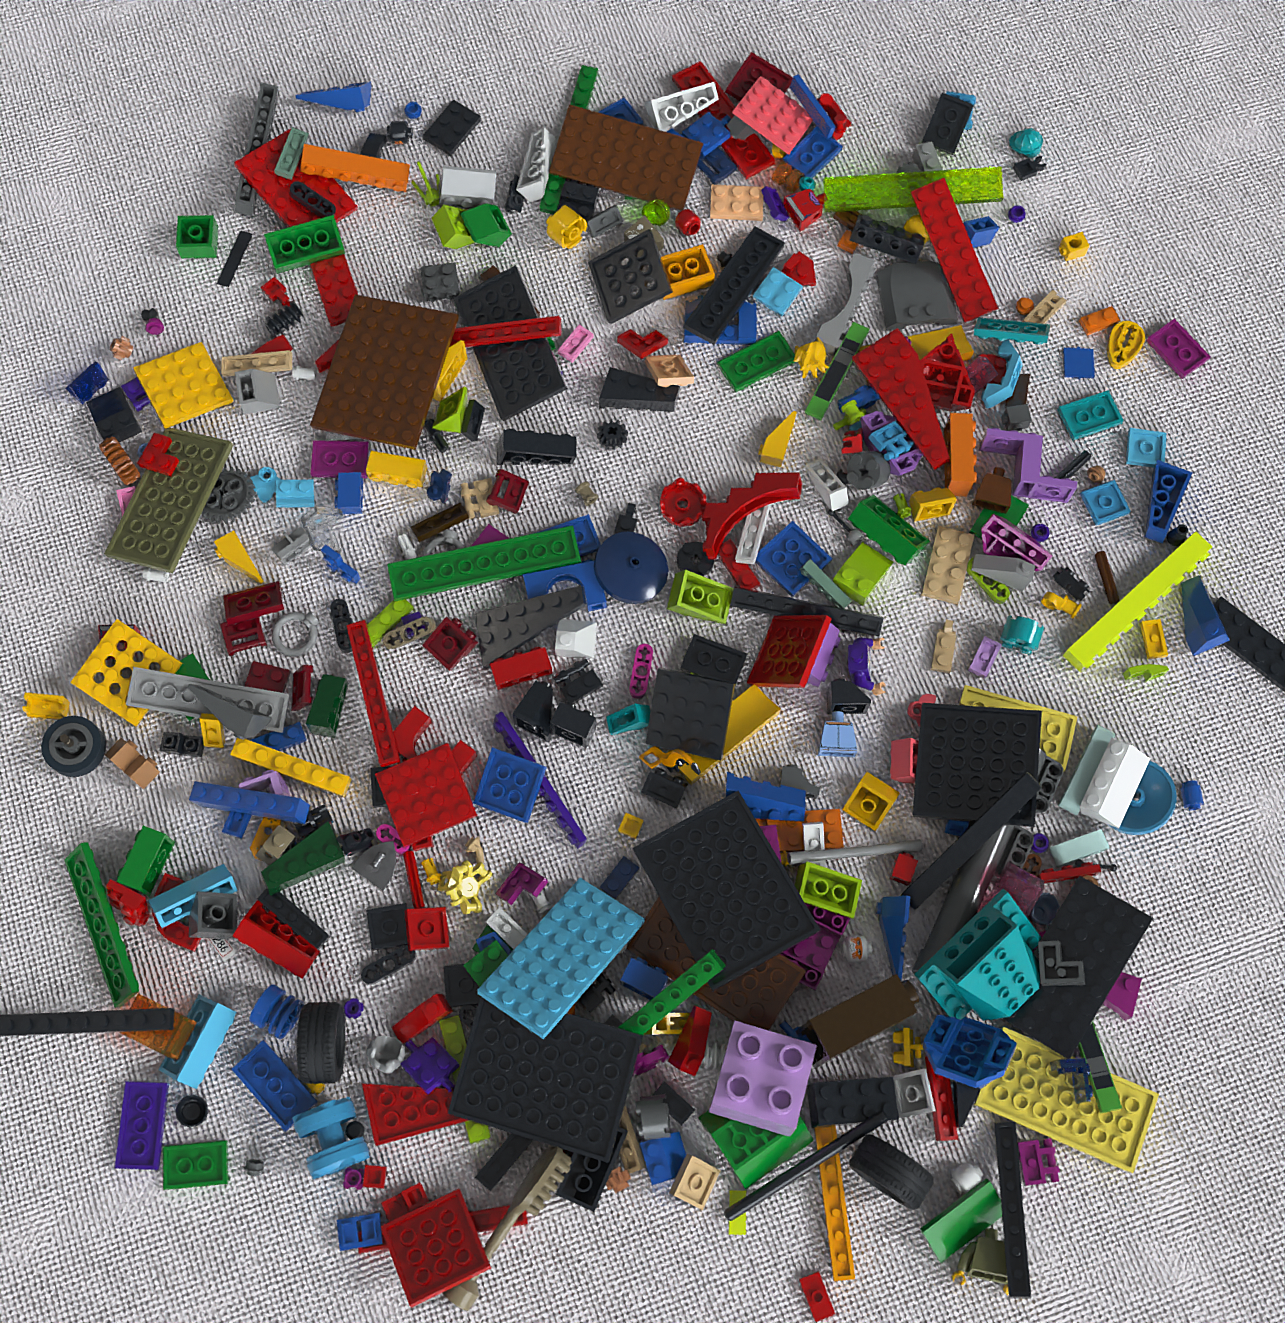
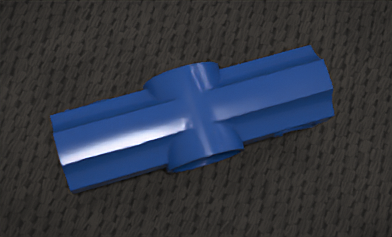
M864 385L856 389L853 394L839 399L837 404L841 414L845 415L841 408L851 400L857 402L856 406L858 409H868L881 399L871 386Z

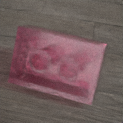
M1007 862L981 909L1004 889L1010 894L1024 915L1028 917L1044 890V880Z

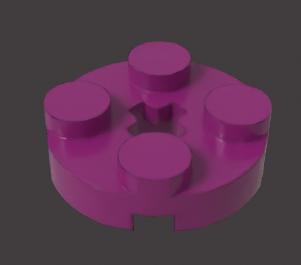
M663 1045L656 1046L647 1055L644 1052L638 1054L633 1076L635 1074L636 1076L656 1068L659 1060H661V1063H664L669 1059V1055Z

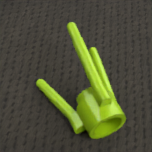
M418 161L419 171L428 189L426 190V195L415 181H411V183L424 199L426 205L431 207L439 205V174H436V190L431 188L423 167Z

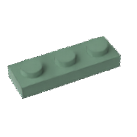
M291 128L274 174L292 180L303 153L304 144L307 143L309 133Z

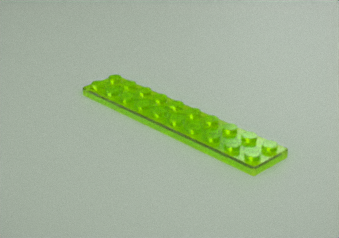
M1002 167L823 178L824 212L916 207L910 194L911 191L941 178H945L955 204L1003 202Z

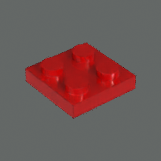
M446 907L405 910L408 951L447 949L450 947Z

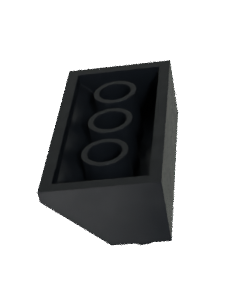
M621 1127L618 1128L609 1163L570 1151L568 1155L571 1158L570 1161H572L569 1166L570 1170L568 1173H560L564 1176V1179L561 1183H556L558 1188L552 1193L595 1212L628 1131Z

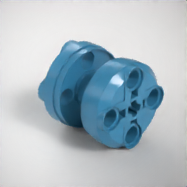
M350 1097L331 1100L292 1117L299 1139L315 1134L318 1137L322 1151L306 1158L307 1168L312 1180L333 1174L370 1158L369 1149L364 1137L346 1142L341 1124L356 1117V1110Z

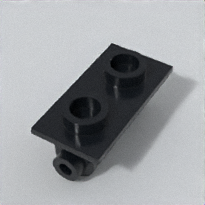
M517 174L514 175V179L510 182L509 197H507L506 204L504 205L505 211L509 213L512 210L521 213L524 196L516 190L520 178Z
M1060 567L1062 572L1059 573L1057 571L1052 576L1054 581L1064 589L1070 584L1071 587L1067 592L1076 600L1082 601L1086 597L1083 593L1085 591L1090 593L1088 590L1090 586L1082 579L1080 581L1073 577L1075 573L1068 567L1065 569Z

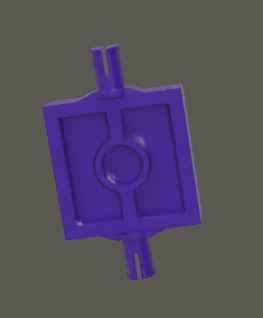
M433 1037L419 1047L412 1040H409V1043L406 1042L405 1047L412 1053L401 1063V1067L427 1095L441 1085L449 1092H452L455 1085L449 1078L460 1067L458 1062Z

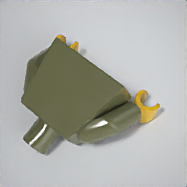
M987 1228L985 1229V1237H978L975 1242L969 1243L962 1252L957 1265L958 1271L952 1274V1281L954 1283L955 1277L960 1275L962 1276L960 1285H963L966 1280L964 1272H967L969 1277L1004 1284L1003 1291L1008 1295L1004 1241L998 1240V1231L996 1229Z

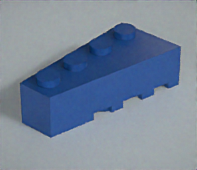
M1160 460L1156 461L1152 474L1145 530L1146 538L1163 544L1193 472Z
M727 772L726 797L739 791L755 819L804 821L805 790L784 785L777 787L768 781L760 783L751 781V777L743 776V778L735 777L734 773Z

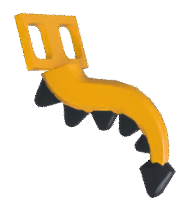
M653 746L639 756V759L651 769L662 762L670 773L673 772V769L679 772V767L686 763V765H691V769L695 773L701 774L697 763L680 749L664 753L659 747ZM649 754H653L658 760L654 763H649L644 758Z

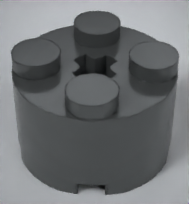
M878 451L854 454L847 466V480L858 489L877 488L885 484L889 479L890 464L884 459V454Z
M666 1094L640 1097V1101H636L637 1115H641L642 1122L638 1123L639 1136H644L645 1140L671 1137V1133H667L666 1129L671 1128L668 1103H663V1099H666Z

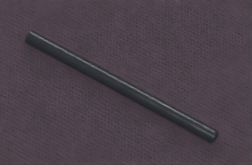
M882 1110L878 1111L724 1211L726 1219L729 1221L735 1220L888 1121Z

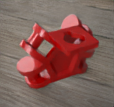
M824 93L817 100L836 126L831 138L839 140L847 128L851 126V122L830 94Z

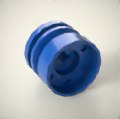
M272 984L258 999L249 1020L261 1029L269 1024L268 1033H275V1037L281 1040L298 1021L304 1002L300 999L295 1000L293 995L288 996L284 1000L286 991Z

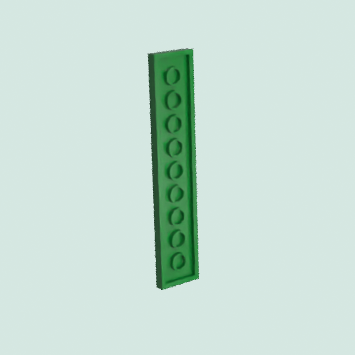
M573 526L389 563L387 566L394 601H400L581 563L574 528Z

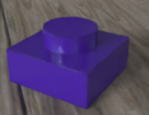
M418 611L401 619L403 624L406 625L421 618V615ZM424 625L417 627L419 630L426 629ZM412 628L406 629L408 637L414 635Z

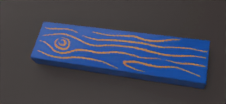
M800 75L793 76L790 89L825 138H831L836 127Z

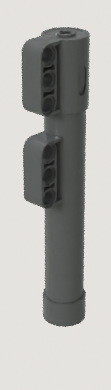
M1039 749L1038 782L1045 786L1046 792L1042 790V787L1037 792L1036 802L1039 808L1038 810L1036 809V815L1047 811L1063 775L1062 765L1048 757L1041 749ZM1049 767L1053 770V775L1050 774ZM1003 825L959 867L924 948L920 950L912 968L914 974L977 914L991 880L1000 885L1011 884L1018 880L1034 842L1031 832L1020 826ZM1020 836L1024 839L1023 845L1019 841ZM1012 853L1016 856V862L1012 860ZM1005 871L1009 874L1008 880L1004 877Z

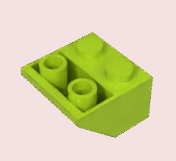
M443 205L431 217L443 247L458 249L475 243L461 216V213L467 210Z

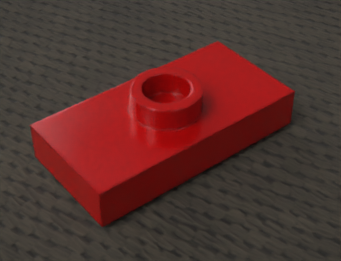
M819 1271L800 1278L799 1282L814 1321L818 1322L835 1315Z

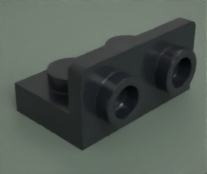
M657 767L649 772L641 793L677 809L688 783L685 782V779L679 776L672 777L667 774L666 770Z

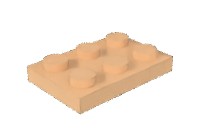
M711 184L710 219L762 221L763 194L761 190L764 187Z
M681 355L645 357V364L657 385L668 387L676 384L680 386L694 384V376Z

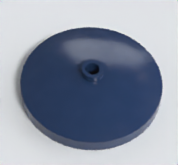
M620 532L608 537L599 547L594 559V571L600 586L611 597L624 603L641 604L648 602L661 592L667 582L669 570L663 551L653 540L639 533Z

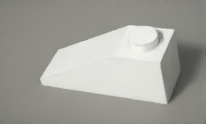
M821 458L805 465V469L831 511L849 504L846 486Z

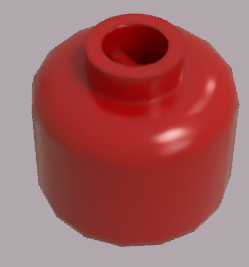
M685 209L677 214L675 226L684 235H694L700 229L701 220L692 210Z

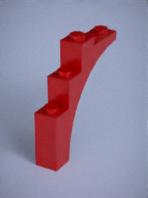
M755 473V478L751 481V488H731L730 495H727L726 503H706L705 510L702 511V521H705L707 536L706 541L703 542V551L706 552L708 559H716L719 547L726 535L748 514L771 503L800 499L802 489L800 473Z

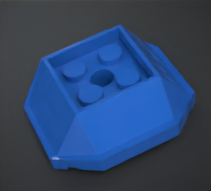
M944 1015L936 1016L923 1041V1049L935 1074L980 1089L991 1081L1004 1076L1017 1045L1002 1029L968 1017L957 1019L956 1017H945Z

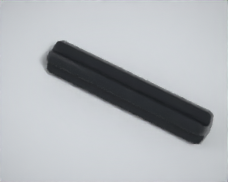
M1087 450L1083 451L1054 478H1070L1090 460L1092 455Z

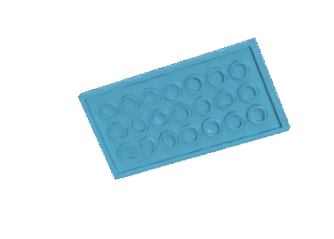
M579 878L478 988V995L544 1039L645 923V918L584 879Z

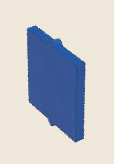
M1080 347L1063 348L1064 377L1077 378L1079 380L1081 378L1094 379V350Z

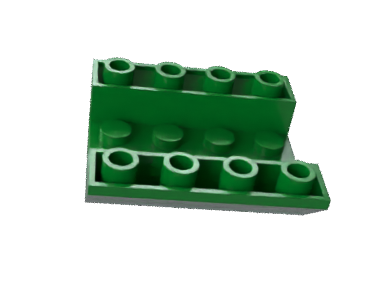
M709 1110L698 1117L707 1133L711 1135L733 1168V1172L745 1190L814 1141L800 1115L797 1127L790 1137L710 1113Z

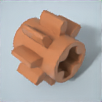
M123 336L120 339H113L110 345V351L114 354L113 357L119 360L130 357L133 351V345H130L131 342H129L130 339Z
M618 1167L611 1171L606 1183L608 1191L613 1188L614 1192L617 1193L629 1187L627 1181L632 1178L628 1170L622 1171L621 1167Z

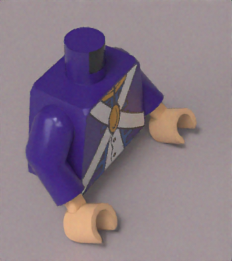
M859 637L854 640L853 645H848V669L851 681L860 688L872 690L876 696L886 693L882 690V687L886 686L884 682L877 684L872 682L871 647L873 650L884 649L885 647L881 646L880 641L885 639L883 637L875 639Z

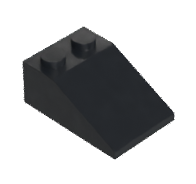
M120 387L86 402L103 440L113 436L120 443L142 432Z

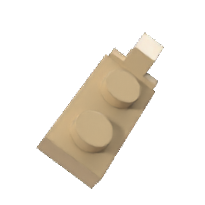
M946 619L943 629H939L936 634L931 670L949 674L951 672L956 642V632L952 631V620Z

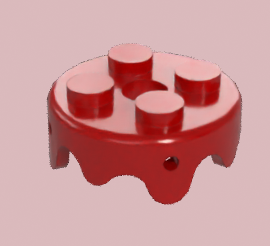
M677 478L673 483L665 486L660 497L661 514L669 523L679 527H686L697 523L702 518V511L706 507V494L703 493L697 483H688L683 478ZM680 501H685L688 506L680 508L677 504Z

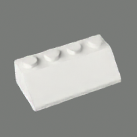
M1111 738L1081 802V814L1119 828L1150 758L1132 745Z

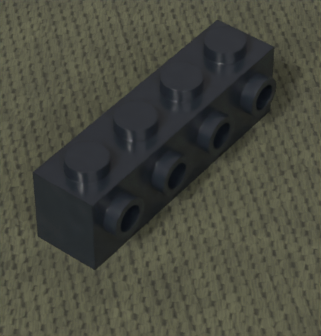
M858 214L849 241L916 264L924 247L925 237L918 233L905 231L901 227L891 226L887 222L874 220L868 215Z

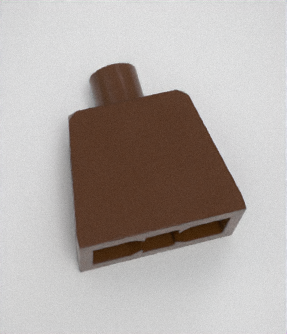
M995 467L993 474H985L972 505L1004 514L1007 513L1011 505L1012 480L1004 477L1005 470L1003 468Z

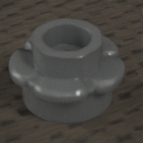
M249 1159L243 1169L247 1171V1175L259 1176L261 1172H264V1162L257 1159Z

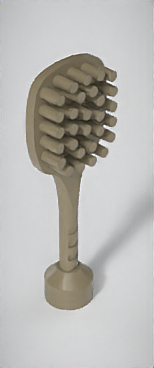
M549 1145L519 1186L511 1206L485 1243L484 1250L489 1261L519 1215L527 1211L533 1216H537L546 1205L543 1203L544 1200L549 1201L552 1197L549 1191L555 1192L558 1186L555 1182L561 1183L564 1176L559 1172L568 1173L572 1161L563 1152L562 1148ZM480 1274L442 1294L457 1307L469 1311L479 1297L476 1280Z

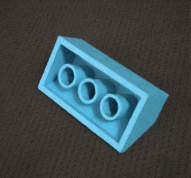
M198 994L158 1070L183 1084L197 1089L204 1079L208 1066L213 1062L219 1045L223 1043L229 1026L234 1022L237 1012Z

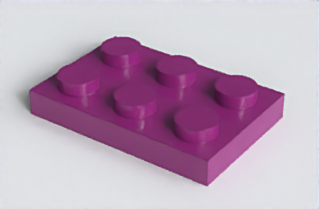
M1175 318L1146 340L1181 379H1184L1211 358Z
M313 440L311 477L338 478V473L361 472L362 477L367 478L366 468L369 460V442Z

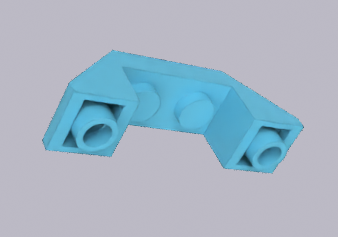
M1008 339L1003 341L1002 345L998 347V356L1004 358L1007 364L1006 374L1001 379V385L988 383L986 389L982 392L981 399L987 409L1013 395L1023 366L1020 355Z

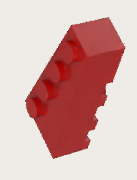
M257 900L243 917L233 937L253 948L257 953L271 959L275 964L289 970L293 975L303 979L320 951L301 935L295 936L288 924L282 925L275 919L277 915L272 911L266 912L262 908L263 904Z

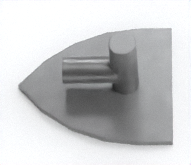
M394 841L372 846L363 852L352 867L353 870L382 891L389 884L396 866Z

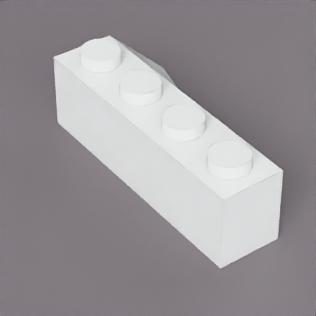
M712 82L644 103L648 118L653 127L666 132L717 101L718 95L715 83Z
M545 128L532 132L516 188L530 202L543 198L558 140Z

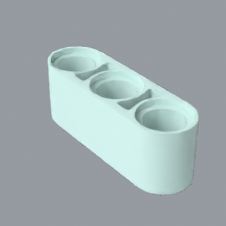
M1101 829L1052 846L1049 850L1056 866L1060 867L1075 862L1078 859L1098 854L1110 847Z

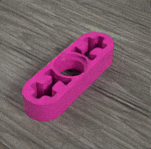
M641 644L636 649L629 687L630 695L636 699L643 698L647 692L653 658V649L649 644ZM643 649H646L648 653L646 654L645 662L641 661L642 653H639L643 652ZM644 667L647 673L640 676L636 673V669ZM639 680L641 681V689L643 690H640L639 693H635V689L633 688L637 687V682Z

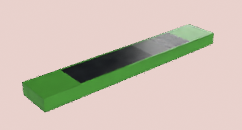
M855 322L852 323L807 406L805 414L822 421L853 363L852 357L859 352L870 330L869 328Z
M1092 1022L1078 1048L1100 1113L1119 1110L1122 1106Z

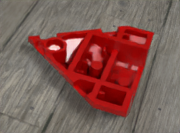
M951 333L945 341L924 356L920 363L934 408L953 412L971 408L975 389L970 382L968 372Z

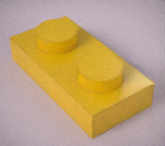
M1161 619L1141 621L1140 627L1147 659L1167 657L1168 651Z
M201 713L199 719L204 746L224 748L223 724L213 714Z

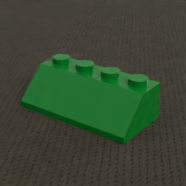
M334 215L264 234L277 274L342 254L346 255Z
M874 494L860 501L848 518L854 527L865 532L870 540L877 542L883 551L890 553L896 562L904 566L912 562L930 542Z

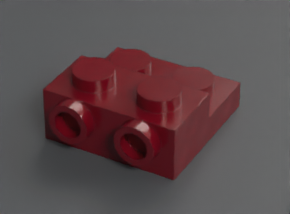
M446 616L422 646L449 671H452L464 656L467 657L478 641L475 640L477 636L471 630L467 629L466 631L461 627L463 623L457 617Z

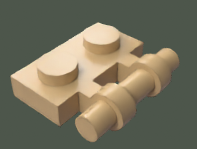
M491 478L474 481V489H469L468 483L461 484L460 494L461 498L464 499V508L468 513L469 519H474V512L479 511L481 518L499 514L498 506L489 505L486 502L487 496L491 494L493 488ZM476 496L478 503L472 504L471 497Z

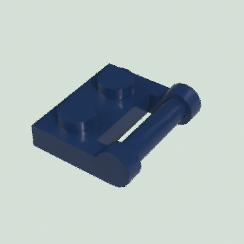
M718 147L705 157L701 154L697 165L713 185L719 184L737 170V166ZM703 161H705L717 174H714V173L703 163Z

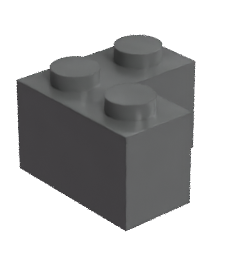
M1060 941L1038 942L1042 986L1085 985L1084 964L1082 961L1062 962Z

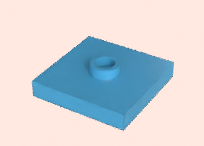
M1115 480L1080 493L1096 526L1131 512Z

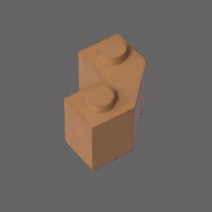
M120 738L104 755L144 790L160 773L156 768L158 764L150 757L145 759L136 751L138 746L130 739L126 742L123 738Z

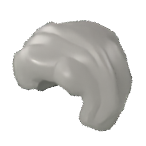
M377 1036L367 1047V1057L374 1068L381 1070L383 1073L390 1074L401 1066V1063L404 1061L405 1047L400 1040L394 1037Z

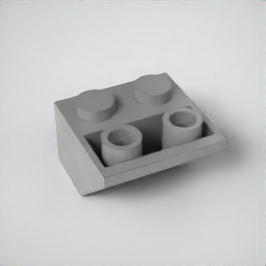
M256 369L235 372L239 403L244 414L281 408L275 374Z

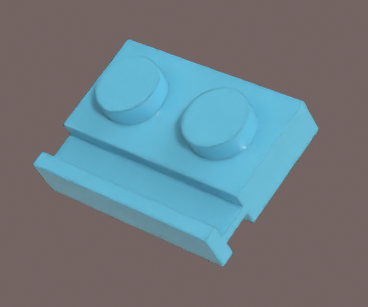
M275 480L276 508L314 507L313 480Z

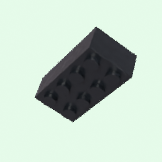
M893 1077L815 1082L807 1085L812 1128L857 1125L880 1110L887 1117V1122L899 1120Z

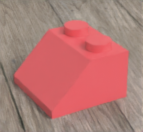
M906 738L891 741V779L901 783L915 784L918 740Z

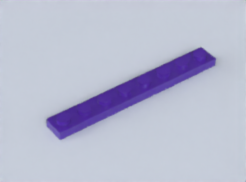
M501 711L496 714L493 726L498 733L502 734L506 747L508 749L511 748L514 755L536 762L504 713ZM544 775L538 795L543 796L547 809L555 814L559 827L561 829L564 828L568 834L569 842L579 849L584 846L587 838Z

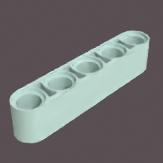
M1100 725L1095 727L1058 804L1059 807L1074 815L1079 813L1081 802L1110 739L1114 738L1116 733Z

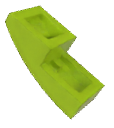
M1156 664L1138 665L1127 668L1123 676L1126 681L1143 675L1145 680L1149 681L1164 676L1169 671L1168 666Z

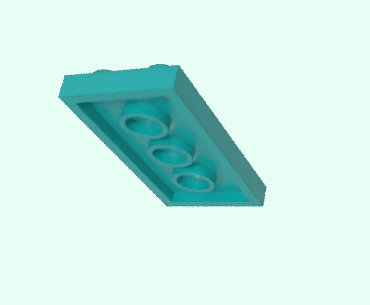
M978 317L974 328V336H978L981 339L993 337L1000 341L1012 339L1019 343L1031 341L1034 344L1041 345L1048 342L1051 324Z

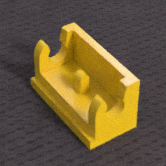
M25 692L24 699L27 701V706L22 708L27 717L55 720L67 717L70 702L64 696Z

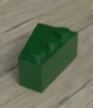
M323 674L321 680L318 681L317 693L306 721V725L312 734L335 738L349 685L346 678Z

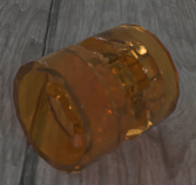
M782 161L775 169L771 180L779 186L784 185V189L794 193L799 188V180L804 177V173L796 168L792 169V165Z

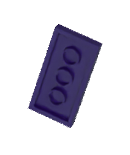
M125 1081L115 1169L159 1170L169 1083Z

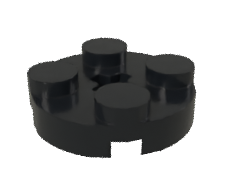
M687 542L677 554V567L680 571L688 570L705 576L713 569L714 559H708L706 552L703 551V543ZM698 557V559H700L701 561H698L697 564H693V561L690 559Z

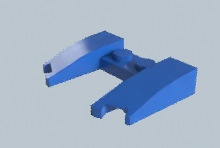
M699 295L698 299L691 302L685 301V322L700 303L703 295ZM745 301L738 311V325H728L716 344L751 345L756 342V303L750 304ZM684 329V343L711 344Z

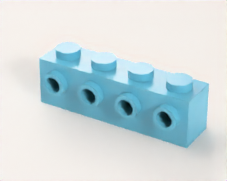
M222 864L148 900L161 928L190 915L198 891L228 894L238 891L232 875L226 866Z

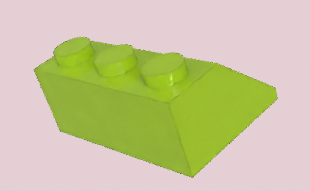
M805 862L798 866L794 886L804 903L854 919L862 884L861 879L810 862Z

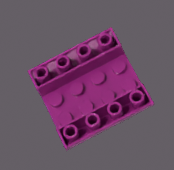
M806 904L819 926L820 932L781 954L807 970L799 983L816 991L850 918Z

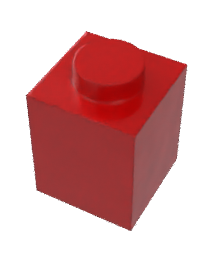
M899 853L895 859L889 879L908 886L911 883L918 860L914 859V856L911 854Z

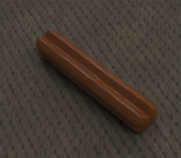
M1099 551L1095 554V559L1109 604H1116L1120 601L1107 555L1105 551Z

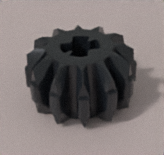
M610 419L609 423L604 421L603 426L598 427L597 438L600 439V445H605L606 450L609 447L615 450L616 446L622 448V443L627 442L628 431L625 430L626 425H620L619 419L616 422Z

